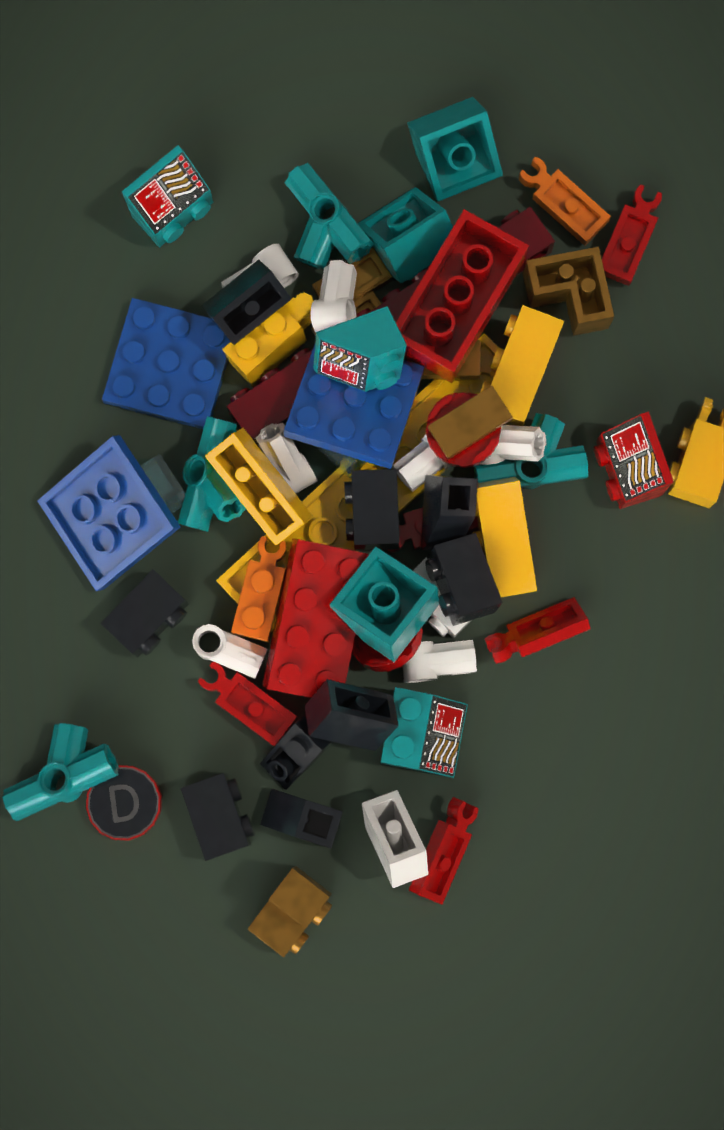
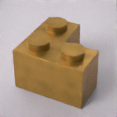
M599 246L526 260L523 277L530 308L566 301L573 336L609 329L614 319V312Z
M295 866L269 898V901L248 927V930L283 958L289 950L296 955L309 938V935L304 930L311 921L318 926L332 908V904L327 901L332 893Z

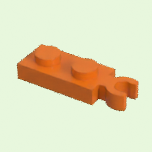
M534 157L531 166L538 171V174L536 176H529L522 170L519 173V181L526 187L536 188L537 191L533 194L532 199L586 246L610 221L611 216L559 169L550 176L546 172L547 168L543 160Z
M262 536L258 542L261 560L260 562L249 560L231 633L269 642L286 568L278 567L277 562L285 557L287 545L285 541H281L279 550L276 553H268L266 551L268 539Z

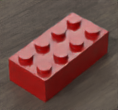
M464 209L396 321L407 344L404 357L425 366L424 368L453 383L526 260L529 245Z
M292 538L262 684L266 689L312 698L327 679L346 683L356 633L330 608L329 604L369 554Z

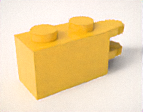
M300 292L299 295H296V298L293 297L238 343L233 345L230 342L222 349L230 364L253 388L267 372L279 366L307 341L303 330L312 323V295Z
M704 397L696 420L690 428L684 427L679 437L677 448L682 449L678 463L673 461L669 468L674 483L670 486L668 495L710 509L717 502L724 481V408L721 412L718 426L708 423L707 419L713 407V399Z

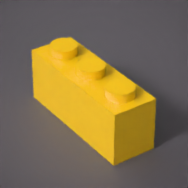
M522 305L518 316L511 314L504 335L510 338L505 349L498 347L490 367L496 370L492 383L484 381L480 391L481 393L490 386L494 387L513 417L505 425H524L564 323L561 319Z
M244 428L231 434L205 455L206 459L275 546L313 516Z
M516 477L478 483L475 515L478 531H473L472 534L476 533L500 596L507 597L537 591L520 480Z

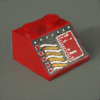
M649 411L633 417L599 435L596 441L597 445L594 446V454L600 467L605 466L609 477V480L606 481L607 492L612 502H618L620 509L660 497L674 483Z

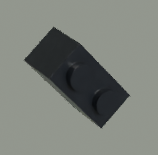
M258 259L201 306L223 334L235 345L292 298L272 271Z
M397 469L351 471L352 482H344L345 504H353V518H346V540L354 541L355 551L373 550L375 547L380 550L399 549Z
M476 533L433 546L425 561L426 571L430 580L437 583L441 594L439 595L441 611L445 617H450L452 625H459L495 613L503 601Z
M152 569L100 624L134 656L138 658L142 653L147 656L161 642L158 636L168 626L173 629L187 615L184 609L189 604Z
M327 679L305 705L309 737L376 751L399 726L392 694Z
M222 773L181 788L205 861L251 845L249 837L254 836L255 833L248 814L241 816L236 801L242 800V795L235 778L229 780L228 775Z

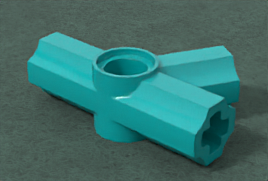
M308 162L295 167L288 174V178L284 183L306 209L310 217L294 258L310 267L324 270L335 246L349 264L362 260L370 253V249L374 245L372 240ZM335 207L334 214L328 219H323L326 210Z
M535 413L531 426L540 427L541 431L545 432L546 446L544 456L539 461L505 459L502 462L491 465L479 464L474 466L475 479H478V483L516 477L520 480L521 488L534 489L540 485L588 478L587 455L583 445L556 449L565 423L548 414ZM527 462L536 464L540 469V475L535 478L525 476L521 470V465Z
M207 416L197 454L189 457L183 468V480L188 487L178 519L179 524L208 532L213 513L218 520L229 522L231 519L240 517L245 511L244 505L205 457L211 450L236 432L237 424Z
M66 723L54 724L47 765L41 769L39 774L3 790V802L12 819L19 821L59 802H72L79 798L83 791L118 776L119 766L110 747L107 744H102L85 752L89 731L87 728ZM65 775L64 785L57 790V781Z

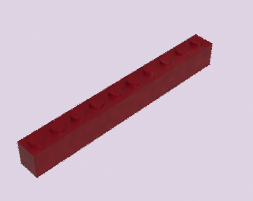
M528 207L521 213L519 210H515L503 218L501 221L502 225L498 228L529 245L526 260L546 257L552 253L555 240L531 207ZM526 260L524 261L517 275L524 271ZM428 268L418 273L411 282L413 284L402 291L399 288L392 290L383 297L381 305L372 311L366 308L357 313L356 316L359 317L388 306L396 322ZM305 348L291 358L292 363L282 370L274 368L267 372L261 378L262 383L253 389L244 388L231 397V403L227 405L230 416L238 428H244L257 445L259 444L255 438L264 427L280 423L286 426L312 350L309 348Z

